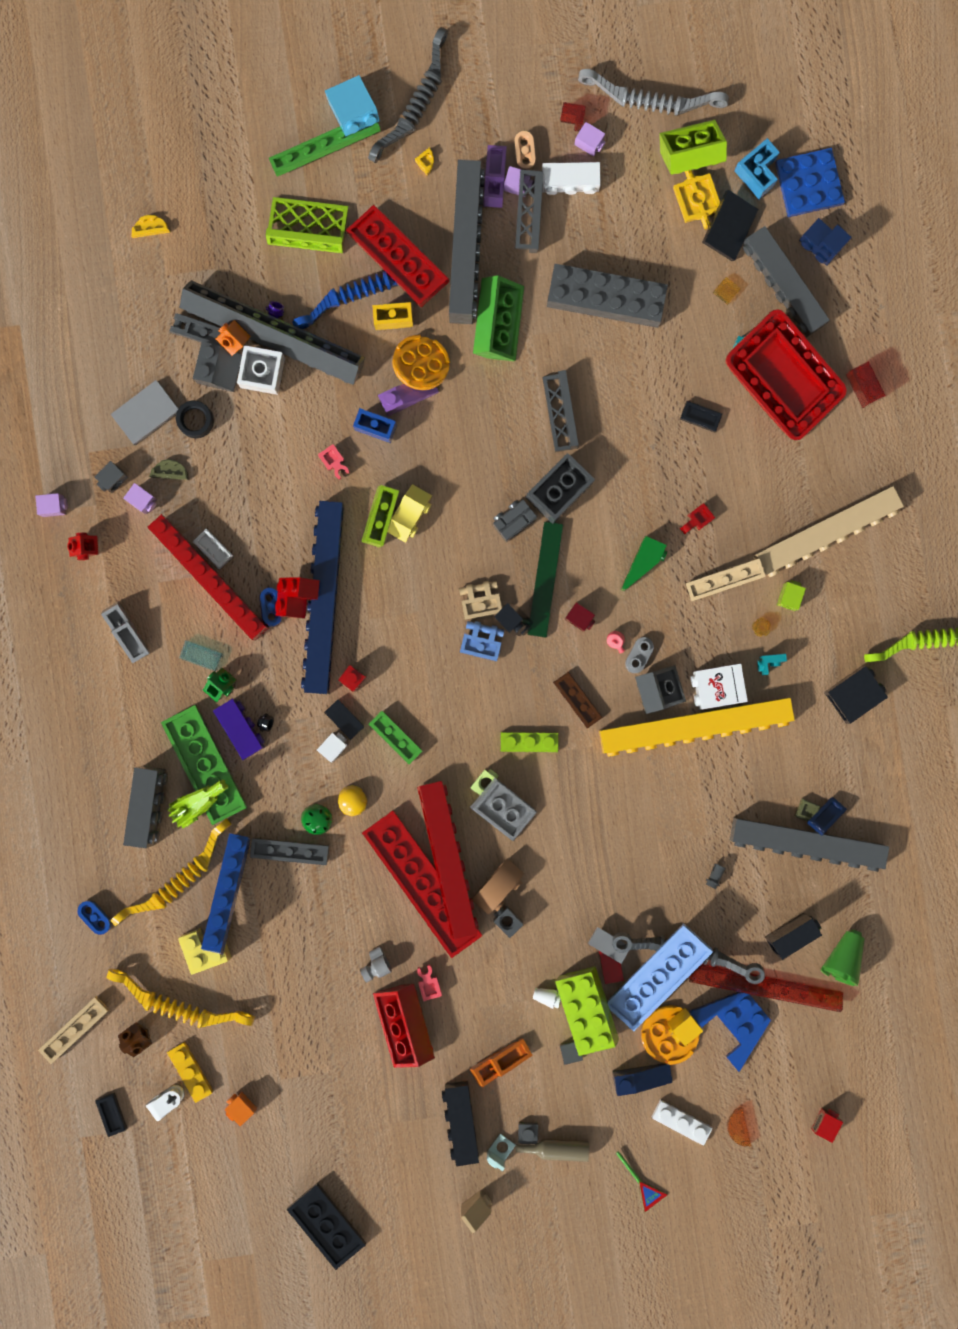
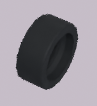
M187 401L176 412V424L180 431L189 438H202L209 434L213 428V413L207 405L200 401ZM194 408L200 409L206 416L205 425L196 431L188 429L184 424V415L187 411Z

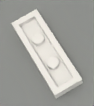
M661 1099L651 1116L652 1119L703 1146L712 1131L710 1125Z

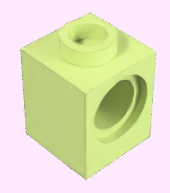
M484 769L470 788L481 795L485 790L481 785V780L486 777L491 780L497 779L499 775L491 769L489 771Z

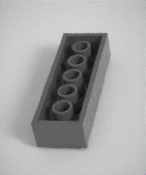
M554 264L547 307L658 328L662 319L668 284Z

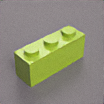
M383 485L377 487L361 542L379 548L384 545L399 490Z

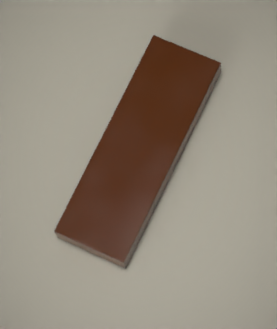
M569 671L553 682L587 729L603 718Z

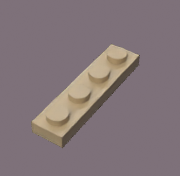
M760 558L687 582L686 586L691 601H695L766 576Z
M96 996L38 1051L52 1064L109 1011L108 1007Z

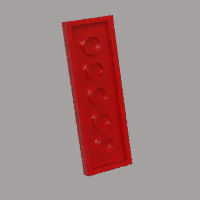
M375 205L371 206L346 229L347 234L421 308L450 282L448 277Z

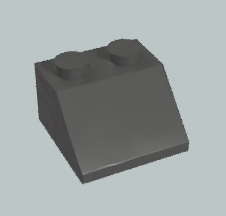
M202 342L193 380L197 384L234 392L242 355L235 353L232 356L222 346Z
M675 665L635 677L646 714L686 702Z

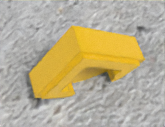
M430 147L415 158V162L426 175L432 171L434 165L433 152Z

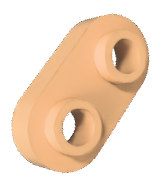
M521 131L516 135L514 142L516 164L521 170H531L535 166L536 160L534 139L531 133ZM526 141L527 145L523 146L521 142ZM523 160H528L529 163H528V164H524L522 161H523Z

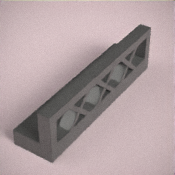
M520 170L515 249H527L529 253H537L539 249L543 171ZM524 175L534 176L533 185L530 188L524 183ZM527 193L532 197V204L529 207L522 202L523 197ZM525 213L531 216V224L527 227L521 221V217ZM527 232L530 236L529 244H520V236Z
M566 370L558 371L556 375L542 377L555 452L577 449L579 446ZM558 379L559 387L554 392L548 388L547 381ZM554 397L562 401V406L558 411L551 406V401ZM558 415L565 419V425L562 429H559L554 424V420ZM561 434L568 438V446L558 447L557 439Z

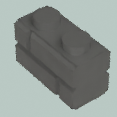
M518 500L514 501L508 506L510 508L509 511L505 514L500 512L493 518L495 520L493 522L494 528L506 543L537 519V516L524 500L520 502Z

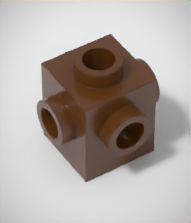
M137 1022L118 1035L120 1050L133 1058L152 1045L148 1030Z

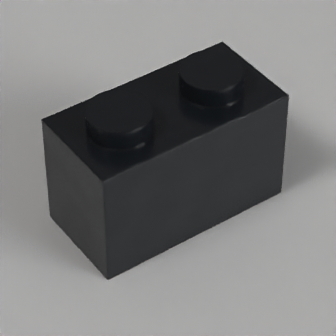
M507 603L494 616L509 633L517 636L526 635L531 630L530 626L533 624L531 619L518 606Z

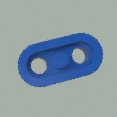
M266 588L259 595L261 617L265 625L272 627L279 624L282 617L275 616L278 592L273 588ZM266 595H270L272 600L267 601ZM273 614L274 620H269L268 615Z
M87 900L79 905L77 910L78 916L95 934L102 935L110 930L112 926L111 919L94 901ZM87 907H91V913H88L86 911ZM100 921H104V927H101L99 925Z

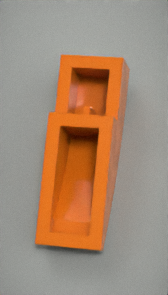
M522 1038L470 1068V1071L478 1085L484 1087L533 1055Z

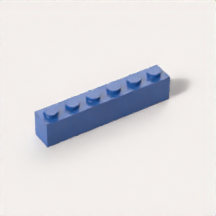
M229 833L201 947L204 951L222 955L224 953L251 842L249 837Z

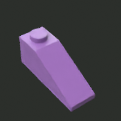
M402 384L379 394L378 397L388 417L439 393L437 387L430 390H417Z

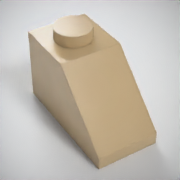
M481 1191L461 1204V1218L472 1234L477 1231L492 1213V1202L488 1195H483Z

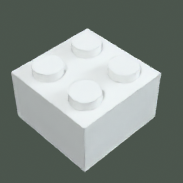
M244 345L237 384L243 389L278 395L285 361L283 353Z

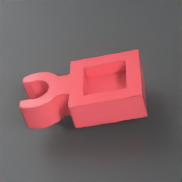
M334 444L318 454L329 471L335 469L334 473L338 480H341L339 471L345 470L347 474L350 473L346 466L341 465L345 460Z
M430 964L427 965V973H423L420 967L417 969L418 975L423 978L422 981H418L423 1001L442 996L437 976L431 978L432 967Z

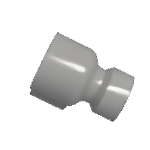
M380 946L369 951L371 965L360 969L366 983L373 980L375 976L381 978L392 972L391 966Z

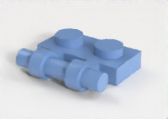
M467 621L466 629L473 630L472 635L464 634L460 653L497 661L501 642L494 641L495 636L503 637L504 630L494 625L492 627L482 625L478 621H475V623ZM478 632L490 634L489 639L477 637Z

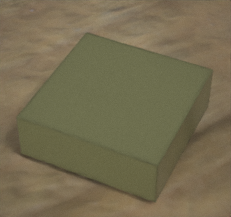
M801 798L794 816L808 822L819 811L821 806Z

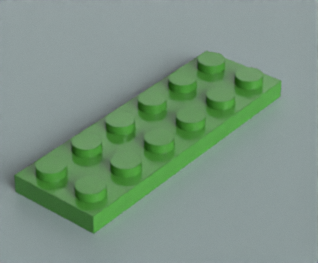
M197 705L162 721L161 724L195 791L206 786H213L222 779L228 785V789L217 795V801L206 811L211 824L214 825L248 808Z

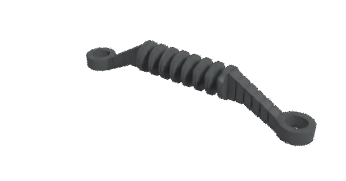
M440 27L437 30L432 42V63L424 74L426 79H421L422 85L417 86L419 92L415 91L413 93L415 98L410 99L412 105L408 104L406 106L408 112L403 111L402 115L404 118H399L395 130L373 145L368 156L370 161L377 163L385 147L415 131L416 127L414 124H419L418 118L423 117L421 111H426L427 109L424 104H430L429 98L434 97L432 91L436 92L438 90L436 85L442 83L440 48L444 45L448 36L447 29Z
M619 932L614 935L612 946L619 953L638 949L657 951L665 943V935L656 938L631 939L629 934ZM621 939L626 940L627 944L619 945L617 941ZM714 947L713 953L703 962L706 965L708 960H710L712 967L721 965L746 977V980L752 984L761 983L765 978L764 969L760 964L752 963L746 966L721 953L716 947ZM752 971L760 972L758 976L750 975Z

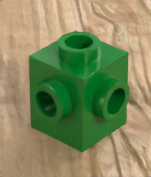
M222 667L217 673L213 671L208 676V681L203 691L214 701L218 702L222 697H228L234 691L233 685L237 679Z

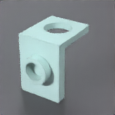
M499 1134L487 1151L488 1163L492 1167L503 1171L505 1169V1160L514 1149L515 1144L502 1134ZM498 1143H507V1151L499 1152L497 1150Z

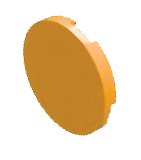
M413 335L403 339L397 345L392 363L395 374L405 385L417 390H430L439 386L445 380L449 371L450 359L446 349L437 340L422 337L421 335Z
M675 1005L658 1007L643 1022L641 1029L642 1043L647 1053L653 1059L672 1065L684 1062L693 1055L700 1035L684 1046L682 1042L677 1043L668 1031L670 1026L667 1022L681 1012L683 1008Z

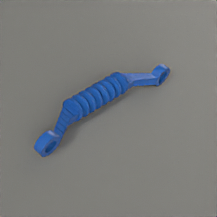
M383 271V278L375 274V280L373 281L371 276H368V283L362 278L361 285L354 281V287L352 288L347 283L346 290L339 286L338 293L332 288L310 315L294 319L292 321L293 326L300 329L310 327L327 309L336 306L340 307V300L346 305L348 297L354 302V295H357L361 300L362 293L369 297V290L376 295V288H379L382 293L384 285L388 290L399 285Z

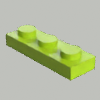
M501 732L500 752H558V733Z

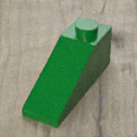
M645 536L621 590L625 591L660 561L663 562L668 552L665 550L667 545Z

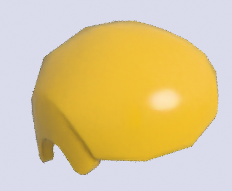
M350 785L344 787L339 792L338 805L344 814L357 816L366 809L367 797L362 788Z

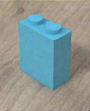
M360 75L325 90L328 103L345 137L380 121L377 108Z

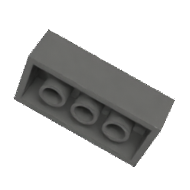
M148 766L134 767L124 846L147 849L154 846L155 842H158L160 831H157L158 823H161L162 820L160 807L165 800L163 786L167 784L168 774H165L166 769Z

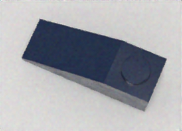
M666 1063L612 1071L617 1096L636 1094L672 1083L670 1064Z

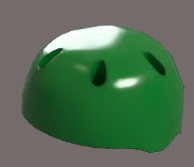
M312 804L302 812L301 824L308 833L321 835L326 833L331 827L332 814L326 807Z

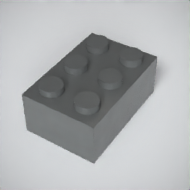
M567 453L527 493L526 499L554 524L593 484L595 479Z

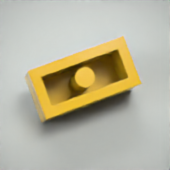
M411 302L372 305L375 330L413 327Z
M686 1008L667 1022L670 1026L668 1031L671 1033V1036L677 1043L682 1042L684 1046L703 1032Z

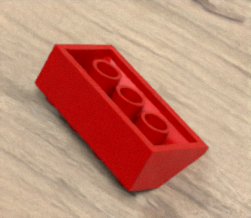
M403 984L373 993L393 1067H420L435 1059L414 984Z

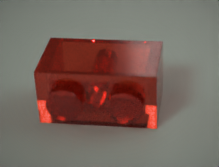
M869 361L846 374L862 409L880 401L886 396Z

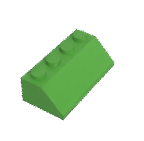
M499 275L482 278L473 354L488 359L516 361L524 293L523 285Z

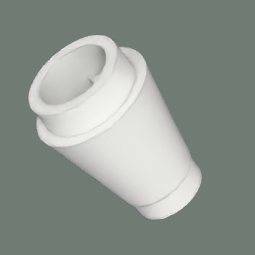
M535 988L534 1000L552 1009L554 1007L559 1008L561 999L558 990Z

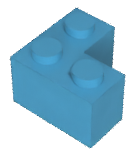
M768 138L738 162L734 170L758 199L770 191L778 180L768 167L775 162L780 152Z

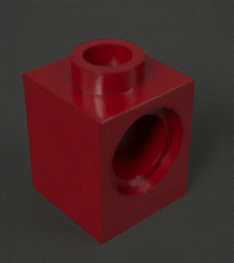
M576 602L565 617V620L584 632L586 629L590 630L595 623V620H593L595 615Z

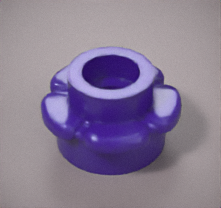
M271 301L269 306H266L269 315L275 318L284 315V306L281 303Z

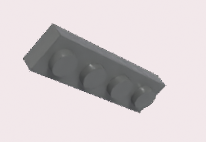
M252 838L250 858L327 865L329 845Z

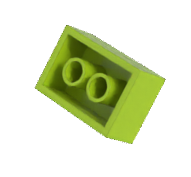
M712 120L660 133V153L670 174H679L684 171L726 162L727 141L717 122Z

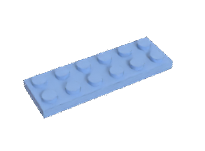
M683 923L607 1001L609 1009L631 1030L635 1031L713 953V949Z

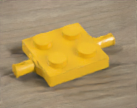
M692 170L685 171L687 179L673 186L684 221L688 223L694 220H701L704 230H707L711 224L709 216L716 213L720 204L711 174L694 176Z

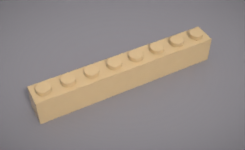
M894 486L754 555L753 558L754 560L760 558L765 575L768 574L770 578L780 573L779 568L785 566L788 569L797 564L795 560L801 557L803 560L814 556V551L819 549L822 552L831 547L830 543L834 541L840 543L848 539V534L854 532L856 535L865 530L864 526L868 524L874 526L882 522V517L888 515L890 518L900 513L898 509L904 506Z

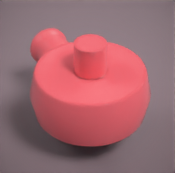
M619 631L610 632L607 636L608 645L618 649L619 653L625 651L623 648L625 642L624 635Z

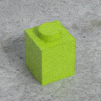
M790 580V583H784L777 606L793 611L799 610L806 588L801 587V583Z

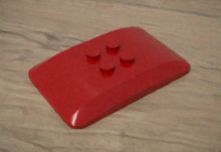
M779 309L768 313L726 356V364L731 372L791 440L802 439L845 397L847 392L846 386L789 317Z

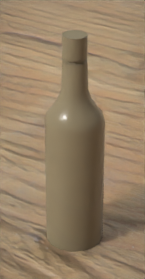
M542 1140L535 1145L516 1144V1153L536 1154L543 1160L588 1162L589 1142Z

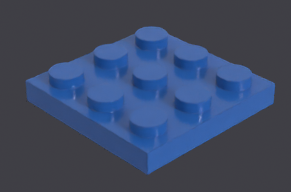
M832 148L776 160L775 166L788 218L841 206L845 203Z

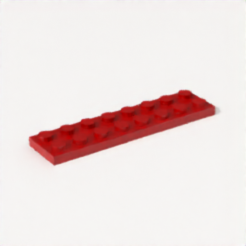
M394 810L362 832L451 959L483 936L480 930L476 929L477 934L451 939L436 869Z

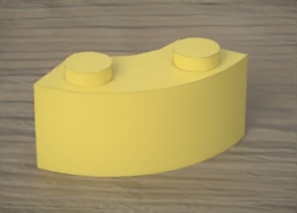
M412 484L391 518L387 532L405 543L409 537L413 538L418 530L416 526L423 513L427 514L432 504L429 502L432 495Z

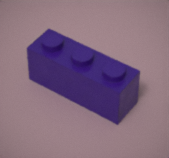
M231 699L214 709L213 712L241 759L245 760L264 749L265 746L263 744L265 740L260 733L257 734L254 730L255 724L251 717H246L243 712L245 707L242 702Z

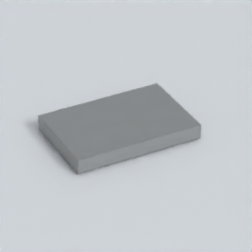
M155 380L114 411L111 416L133 445H137L175 416L178 407L158 381Z
M496 778L490 782L470 807L512 841L516 839L537 813L534 808Z

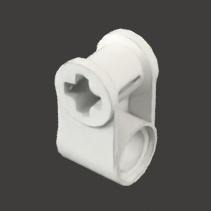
M173 1085L146 1104V1107L156 1121L161 1120L180 1104L185 1095L184 1089L179 1085Z

